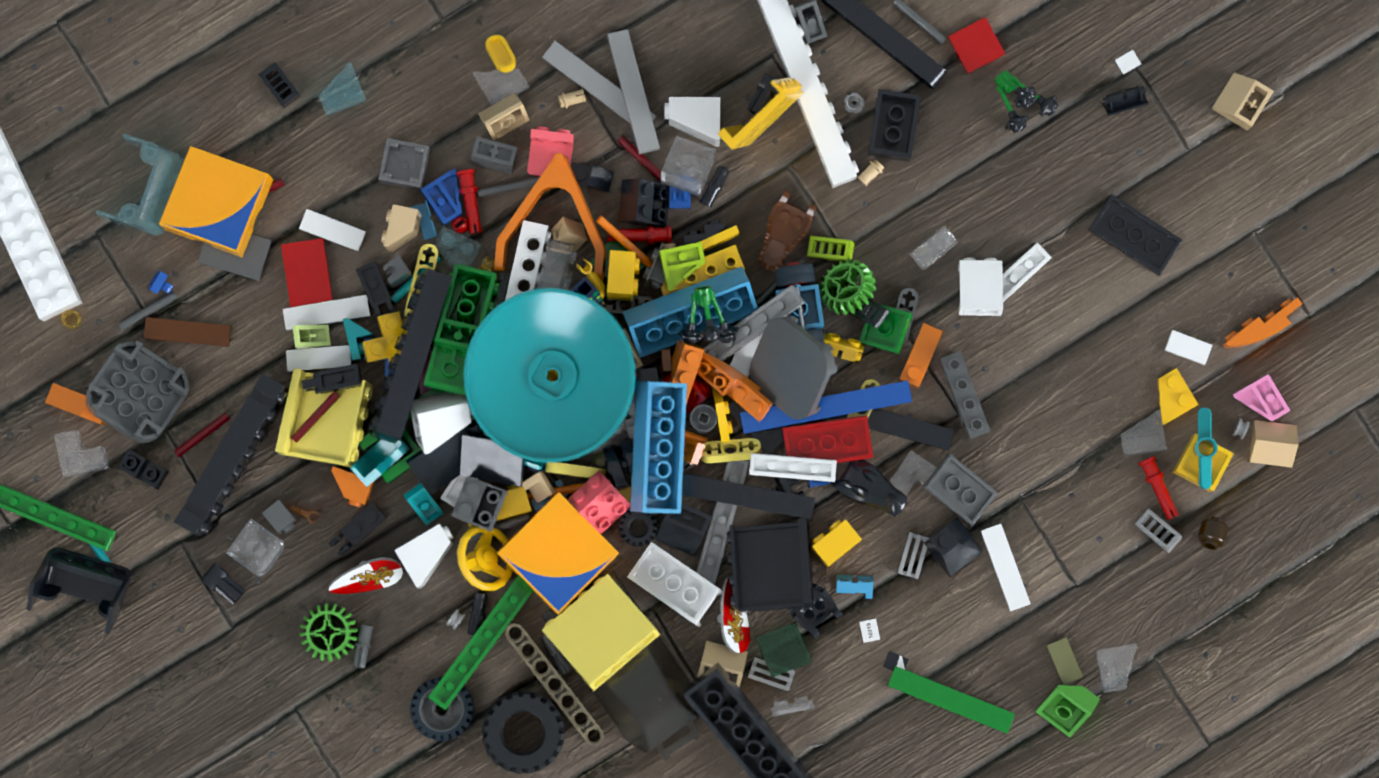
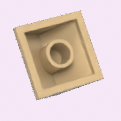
M515 93L478 113L493 141L530 121L521 100Z
M1254 420L1249 463L1292 468L1298 449L1297 425Z

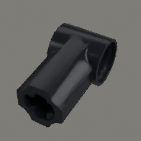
M767 73L762 77L757 87V92L747 108L754 115H757L780 93L771 84L773 80L778 79Z
M213 563L200 580L234 605L246 590L232 580L225 570L216 563Z

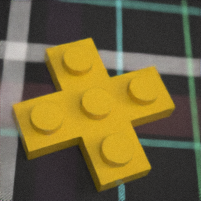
M399 312L377 317L382 337L362 342L367 363L388 359V362H390L391 357H394V354H396L397 349L394 346L398 336L404 330L401 328L402 321Z

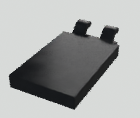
M472 420L470 424L430 453L424 454L420 450L406 460L430 495L460 475L462 435L464 433L477 435L482 431L475 420Z

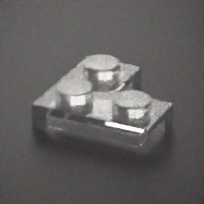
M910 450L890 482L896 489L907 495L916 481L924 485L937 467Z
M807 696L795 698V703L787 704V700L773 702L774 707H770L771 716L814 709L813 700H808Z

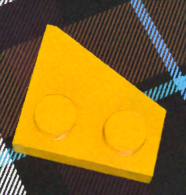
M1177 368L1157 379L1161 411L1160 422L1162 426L1199 405Z
M713 388L712 393L718 417L717 422L721 442H729V434L733 433L731 421L726 419V414H730L728 401L724 402L722 395Z

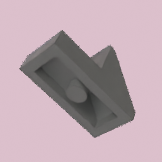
M810 0L795 6L796 17L800 22L808 44L827 37L816 0Z

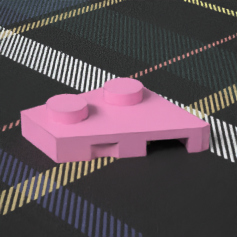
M1269 374L1233 394L1234 398L1270 421H1274L1290 411Z

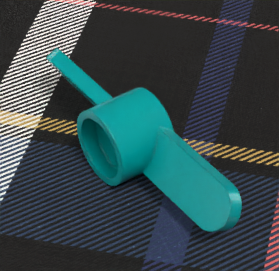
M1203 407L1198 411V440L1195 442L1193 450L1199 458V486L1202 489H1209L1212 485L1211 457L1216 454L1218 446L1212 438L1211 410ZM1203 440L1209 441L1212 444L1213 450L1209 456L1202 455L1198 450V445Z

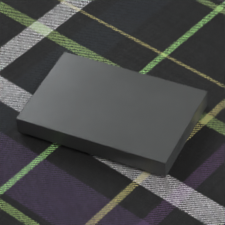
M252 234L242 258L216 249L204 242L198 263L260 281L272 240Z
M950 453L946 455L923 485L924 489L972 527L998 494L997 491Z

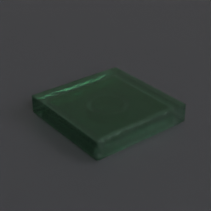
M796 622L756 637L771 678L812 663Z

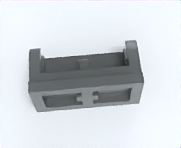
M476 137L471 154V164L512 175L518 147Z
M396 254V258L383 267L384 271L388 270L386 274L390 276L387 280L393 289L413 276L399 254Z

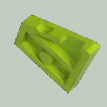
M701 242L659 251L667 291L673 290L675 286L706 263Z

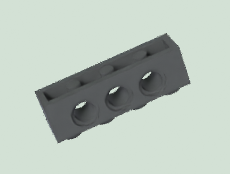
M961 351L940 358L939 364L967 439L970 440L989 433L988 423Z

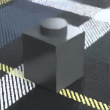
M277 500L262 512L279 534L282 532L287 534L295 527L293 523L297 521L281 500Z

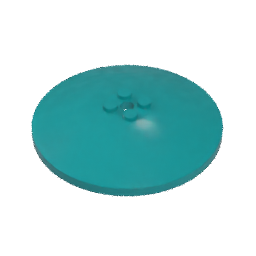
M546 288L530 290L517 294L499 304L485 317L475 331L465 358L464 386L466 397L472 414L481 429L494 443L504 450L520 458L535 462L568 461L584 456L600 447L616 432L623 422L631 405L635 390L634 357L630 343L619 323L604 307L594 300L579 293L563 289ZM552 369H555L559 374L555 382L550 381L548 378V373Z

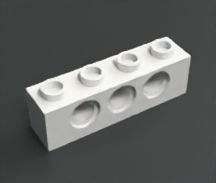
M523 220L505 301L517 294L523 293L518 289L519 284L523 281L530 284L528 291L535 290L536 285L540 286L542 273H539L541 264L545 265L547 252H544L545 244L550 243L552 232L548 231V225ZM536 240L540 245L537 250L532 251L528 249V243ZM526 261H532L535 263V267L531 271H526L523 269V264Z

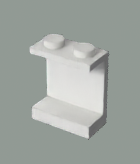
M964 258L960 260L958 265L960 273L959 315L1001 316L1003 311L1002 261H997L996 258H986L984 260Z

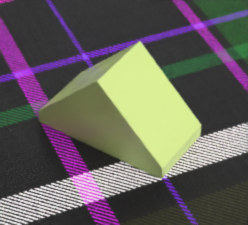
M328 325L292 326L295 348L308 349L331 346Z

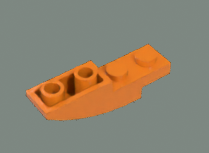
M1298 297L1294 300L1288 298L1279 305L1282 308L1276 314L1272 311L1263 318L1265 322L1260 317L1254 320L1250 317L1241 324L1242 330L1238 333L1234 330L1225 337L1227 341L1223 344L1224 348L1251 345L1275 335L1292 324L1287 316L1303 303Z
M703 353L697 374L721 395H729L756 420H763L773 403L759 392L761 388L732 366L710 354Z

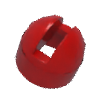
M459 216L452 221L454 232L457 234L467 232L469 228L466 218ZM463 220L465 223L456 229L455 226Z

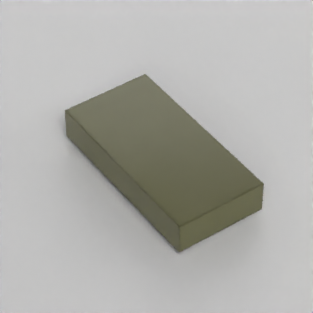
M1067 637L1046 645L1062 685L1083 677Z

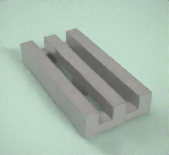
M911 532L908 533L898 574L915 579L919 578L927 550L924 543L930 538ZM914 538L916 541L908 569L903 571L911 540ZM921 540L924 543L915 574H913L911 571Z
M754 657L748 678L789 691L795 671ZM760 663L789 673V677L758 668L756 665ZM754 671L786 681V686L753 675Z

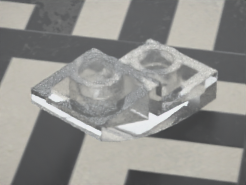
M944 226L913 250L910 255L924 271L954 247L958 241L947 227Z

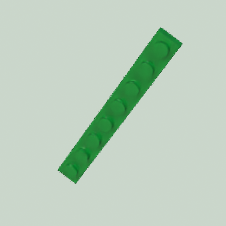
M519 575L427 697L443 710L447 709L534 591Z

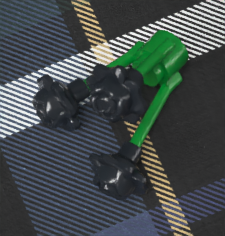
M1007 70L1001 72L995 79V83L998 85L996 90L1001 95L1009 112L1010 120L1005 126V130H1012L1013 133L1021 132L1026 128V122L1029 119L1028 116L1017 115L1016 111L1012 109L1004 93L1005 91L1009 93L1015 90V93L1018 95L1014 100L1017 108L1030 107L1036 99V102L1040 105V116L1045 114L1051 116L1058 107L1055 95L1046 99L1041 95L1038 96L1034 87L1028 88Z
M710 286L695 288L694 294H691L690 322H688L686 329L678 332L684 343L696 344L701 338H704L705 342L720 340L726 344L735 341L739 327L728 326L727 321H724L715 298L714 290H711ZM711 301L719 318L720 328L714 326L713 319H711L709 310ZM697 303L700 307L704 306L706 316L705 328L701 332L696 329L695 322Z

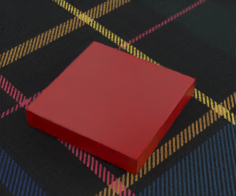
M986 17L948 36L967 74L1005 55Z

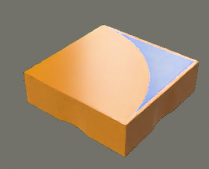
M190 146L159 225L171 233L191 240L205 242L216 249L242 258L252 235L255 219L264 205L273 179L268 173Z
M556 492L535 513L534 517L521 530L517 531L496 554L556 614H559L619 552L559 492Z

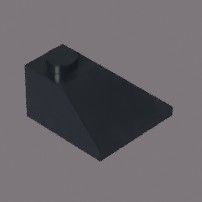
M958 518L924 543L949 577L983 552Z

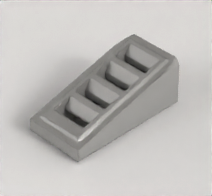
M1149 508L1135 523L1141 531L1167 553H1170L1182 539L1180 533ZM1152 517L1153 521L1145 528L1143 525ZM1158 522L1160 526L1154 531V533H1151V529ZM1165 528L1167 531L1159 539L1157 536ZM1172 534L1174 537L1166 545L1164 543L1165 540Z

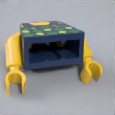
M583 259L586 262L585 268L582 269L578 264H576V267L583 274H587V277L584 276L569 291L584 295L605 307L603 301L605 285L596 272H592V264Z

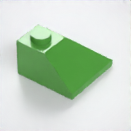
M1058 685L1038 707L1036 713L1070 738L1092 714L1100 698L1084 686Z

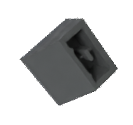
M467 476L451 516L492 532L508 491Z

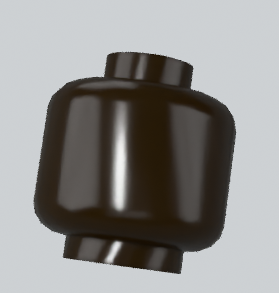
M1213 516L1211 519H1205L1201 523L1198 540L1204 548L1216 550L1224 545L1228 527L1219 517Z

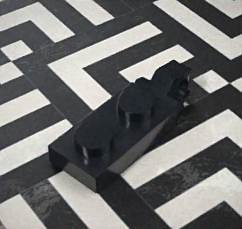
M353 364L317 371L316 374H313V379L302 381L303 389L306 392L315 390L316 394H324L360 387L362 385L360 365Z

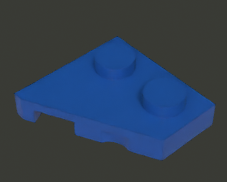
M455 168L420 189L421 194L427 200V203L443 226L462 214Z

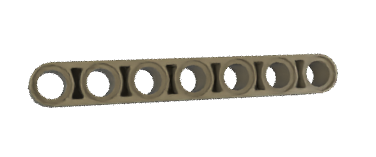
M519 624L509 625L505 634L511 645L585 741L590 745L600 744L603 741L604 732L524 627ZM514 627H518L521 630V637L516 640L510 637V630ZM527 644H531L535 649L534 654L530 657L523 654V647ZM540 661H544L548 665L547 671L543 674L538 673L536 670V664ZM553 678H557L561 682V686L557 691L551 690L549 687V681ZM566 695H570L574 699V704L570 708L564 707L562 704V699ZM579 712H583L587 716V722L583 725L575 721V716ZM592 729L600 732V739L596 742L588 738V733Z

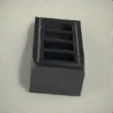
M276 62L258 74L283 108L301 96ZM276 69L278 73L267 80L266 76ZM281 76L282 79L272 86L270 84ZM284 83L287 84V86L276 92L275 89ZM291 89L292 92L284 98L280 97L287 90Z
M869 298L867 299L869 305L863 304L862 310L855 309V314L850 311L848 312L876 329L889 313L887 309Z

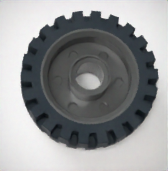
M436 677L424 682L415 691L410 705L411 719L416 729L427 738L436 741L452 740L463 734L471 724L474 716V701L469 690L463 686L448 706V712L445 715L438 714L436 710L437 704L427 698L442 678Z

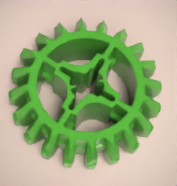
M848 258L846 263L840 260L839 265L832 264L833 269H826L827 275L821 276L823 282L819 283V288L821 289L819 293L824 305H827L829 310L834 311L838 315L842 312L847 316L849 311L855 314V309L862 310L863 304L869 305L867 299L874 298L872 292L876 290L874 285L876 282L872 271L868 269L866 264L860 263L857 260L853 262ZM859 276L861 277V284H860V286L857 285V284H858V280H857V279H858ZM835 288H837V291H836L837 296H836V298H834V289H835Z
M326 603L324 611L320 605L316 606L318 613H315L313 610L309 611L312 616L311 619L304 616L303 619L308 622V625L301 624L300 627L306 629V633L301 632L299 635L307 637L306 640L301 642L302 645L309 643L310 646L306 648V652H310L312 649L315 650L312 654L313 658H316L320 653L321 661H324L325 656L328 655V661L331 662L333 661V654L340 660L341 655L339 652L342 651L344 655H348L349 653L345 648H354V645L349 642L350 640L357 641V637L351 636L352 632H358V629H351V625L356 624V620L348 621L352 614L347 613L344 616L343 614L346 610L344 607L337 612V604H334L332 610H330L329 604ZM331 614L339 617L343 621L345 628L334 627ZM324 616L323 627L319 630H312L316 620ZM328 626L331 627V630L339 631V633L331 634L329 639L326 638L327 635L318 634L319 632L326 631ZM346 634L343 643L333 650L335 637ZM312 637H322L327 651L319 648Z

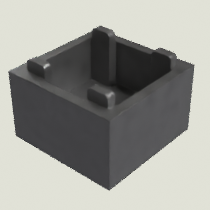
M387 138L378 179L380 183L420 191L424 185L431 151L429 146Z

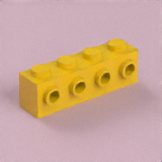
M736 245L705 256L706 263L696 269L671 291H667L664 279L663 285L660 287L663 296L741 266L745 270Z

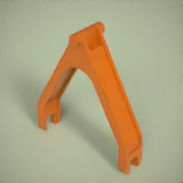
M556 153L497 238L494 270L505 271L508 243L543 193L550 189L561 188L568 191L574 200L596 251L594 271L604 281L607 250L568 158L561 153Z

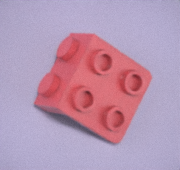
M542 126L531 129L528 174L541 176L556 153L565 155L571 166L574 134H570V131L565 129H558L557 132L549 131V128Z
M600 471L596 472L568 498V501L599 533H603L631 506Z

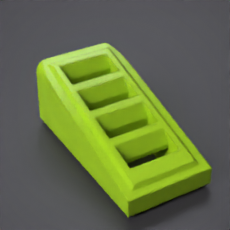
M810 236L807 257L836 262L842 260L846 263L848 258L852 260L854 242L846 239ZM817 242H820L819 253H815ZM828 243L827 254H824L825 244ZM834 245H837L836 255H833ZM843 246H845L844 256H842Z

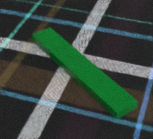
M0 483V508L105 551L110 550L117 532L116 530Z
M897 666L894 667L887 685L1008 734L1015 716L1012 712Z

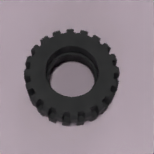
M520 691L503 696L490 707L482 725V740L487 754L493 759L495 764L506 771L516 774L534 773L547 767L558 756L564 743L565 727L558 708L549 699L534 692ZM519 712L534 714L539 718L544 728V737L541 744L535 750L528 753L512 750L505 742L503 735L506 721L512 715Z

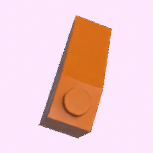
M923 323L898 379L899 382L909 381L910 387L919 388L943 331Z
M55 383L52 384L45 403L105 426L106 423L89 411L86 405V395Z

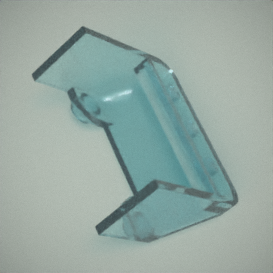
M123 134L122 138L127 143L141 147V159L146 164L153 166L140 205L127 203L121 207L118 216L97 210L96 214L100 218L147 234L160 235L164 232V229L159 225V222L185 159L180 154L155 143Z

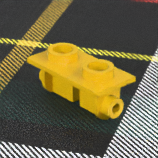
M823 333L825 344L829 343L834 348L831 351L834 357H837L838 351L841 350L843 351L841 359L860 362L864 344H861L856 339H842L834 333H828V335Z

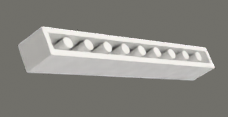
M758 0L788 78H795L802 85L801 90L804 93L797 101L832 188L855 180L857 178L856 173L859 172L855 160L851 161L849 157L851 149L847 141L843 142L841 137L843 129L839 121L835 122L833 114H836L832 102H827L825 97L828 94L824 83L819 82L817 77L820 75L816 63L812 64L809 56L812 55L809 44H804L803 42L804 32L801 25H797L794 17L797 15L793 5L789 6L787 0Z

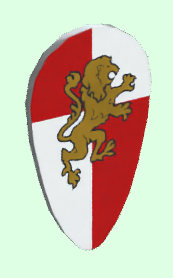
M386 557L375 558L367 562L361 561L358 566L334 579L329 585V591L337 594H353L389 587L401 579L403 574L402 565L397 560Z
M728 577L723 585L721 614L717 616V621L721 623V632L726 646L732 652L738 654L745 652L749 646L750 628L747 613H737L735 607H731L730 595L734 594L733 586H730Z

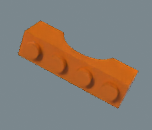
M678 339L671 359L672 374L669 383L687 384V404L704 349L697 344H686L683 340Z

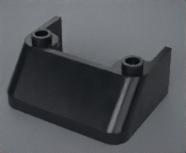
M52 548L48 551L30 583L26 610L31 611L37 598L50 601L56 599L59 593H64L100 604L98 612L107 619L105 633L109 634L120 614L130 582L131 572L124 566L105 562L63 548Z

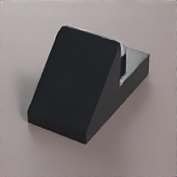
M572 162L571 168L579 187L609 193L613 171L593 164L592 166Z

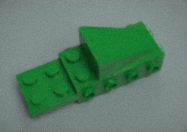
M455 264L453 273H449V276H452V280L446 295L443 311H441L438 329L435 330L432 339L434 347L424 386L466 396L464 365L467 350L475 331L485 317L494 309L495 302H492L493 295H498L500 283H497V273Z

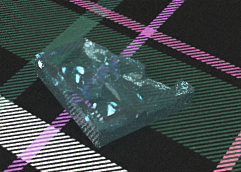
M351 62L345 66L344 70L319 95L327 116L366 101Z
M443 226L434 246L454 270L455 264L472 267L482 244Z

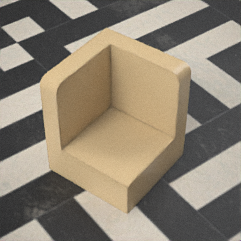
M562 217L551 229L554 244L571 252H576L587 240L583 224L566 217Z
M543 470L525 480L522 484L525 491L529 489L537 503L556 493Z

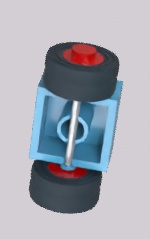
M793 262L788 263L785 267L776 269L777 286L779 288H788L794 285L805 302L786 317L794 316L798 318L797 324L824 345V336L821 330L824 328L819 286L818 284L808 285L815 282L813 265ZM785 289L776 290L775 296H777Z

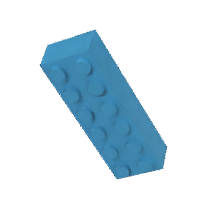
M741 266L623 311L639 357L641 358L677 344L678 339L683 340L678 335V332L686 329L688 322H690L691 294H694L695 288L710 286L711 290H714L715 298L724 321H727L728 324L746 318L756 311L758 307L743 267ZM711 301V305H709L710 316L713 319L714 326L720 328V321ZM697 303L695 322L696 329L701 332L705 328L706 316L704 306L700 307Z
M637 381L630 511L681 513L687 384L644 381Z

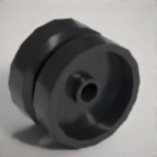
M630 437L619 442L621 455H618L613 444L602 447L606 458V467L618 491L624 490L629 486L626 474H630L632 479L633 443Z

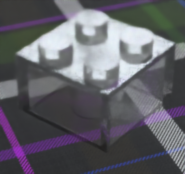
M676 136L661 171V183L701 196L716 161V149Z

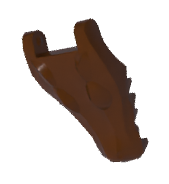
M784 190L769 215L764 245L758 257L759 264L770 271L780 268L785 258L793 251L799 241L805 237L817 208L816 205L811 203L806 212L788 203L787 200L790 198L791 193Z

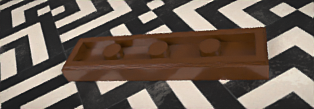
M146 317L144 339L229 347L232 326Z

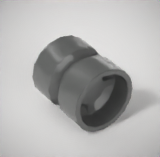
M698 405L691 412L690 425L697 433H710L716 427L717 413L709 405Z

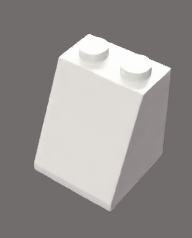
M669 97V103H665V119H669L670 126L713 146H720V136L718 135L720 132V97Z
M452 392L413 400L410 409L416 442L424 454L430 453L470 424V415H473L466 396Z
M438 524L395 550L414 584L419 589L424 587L453 545L451 539L454 536L447 526L443 527L441 524Z

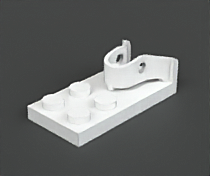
M652 542L627 576V578L698 627L701 626L700 620L716 596L722 595L721 589Z

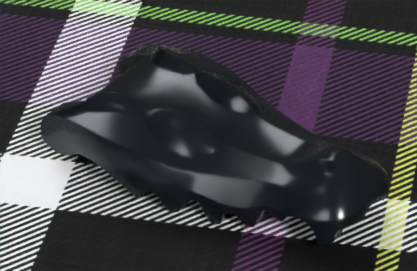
M866 460L850 461L839 481L835 479V482L830 484L849 500L860 505L881 509L895 517L902 512L907 503V496L896 489L877 467Z
M813 583L814 607L790 609V612L799 625L816 639L821 635L815 628L831 613L838 619L843 614L832 597L822 587Z

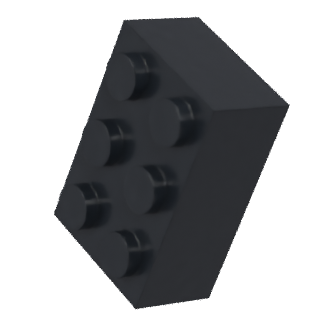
M882 89L878 90L868 156L910 162L921 96Z

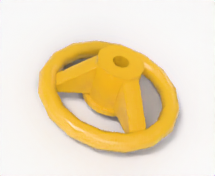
M473 526L467 529L459 541L457 549L459 568L462 575L472 586L483 591H495L505 586L511 578L513 570L507 564L505 570L497 564L498 555L496 550L490 546L492 535L498 539L502 546L509 539L501 530L493 527L491 532ZM483 533L474 550L466 556L465 550L468 541L472 536ZM470 570L473 572L483 571L500 579L493 583H484L478 580Z

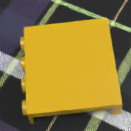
M789 77L773 80L771 84L780 93L745 126L739 124L723 128L718 135L732 150L751 145L804 93L801 90L802 85L795 78L791 79Z

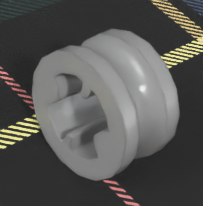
M1239 418L1232 436L1238 435L1243 440L1250 422H1243Z
M456 609L446 625H452L453 630H456L466 615L460 614L459 610Z

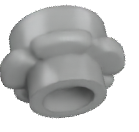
M851 93L844 99L845 109L850 113H859L865 105L864 98L858 93Z

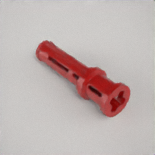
M475 169L456 172L461 185L459 193L464 197L469 235L475 234L474 225L476 226L477 234L483 232L476 199L478 187L475 186L474 181Z
M649 225L646 229H617L630 241H647L649 245H652L654 242L671 244L672 232L670 225H667L665 228H653V225ZM606 236L607 242H618L612 236Z
M1154 455L1138 462V465L1142 466L1147 477L1145 480L1148 484L1151 483L1166 516V520L1178 516L1179 513L1162 479L1164 474L1160 472L1155 461L1156 456Z

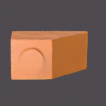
M332 467L331 471L344 498L349 500L348 504L359 508L361 504L367 506L375 481L366 487L356 474Z

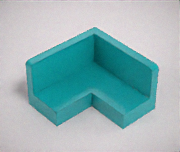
M402 439L395 444L380 440L354 463L350 469L368 487L410 448Z

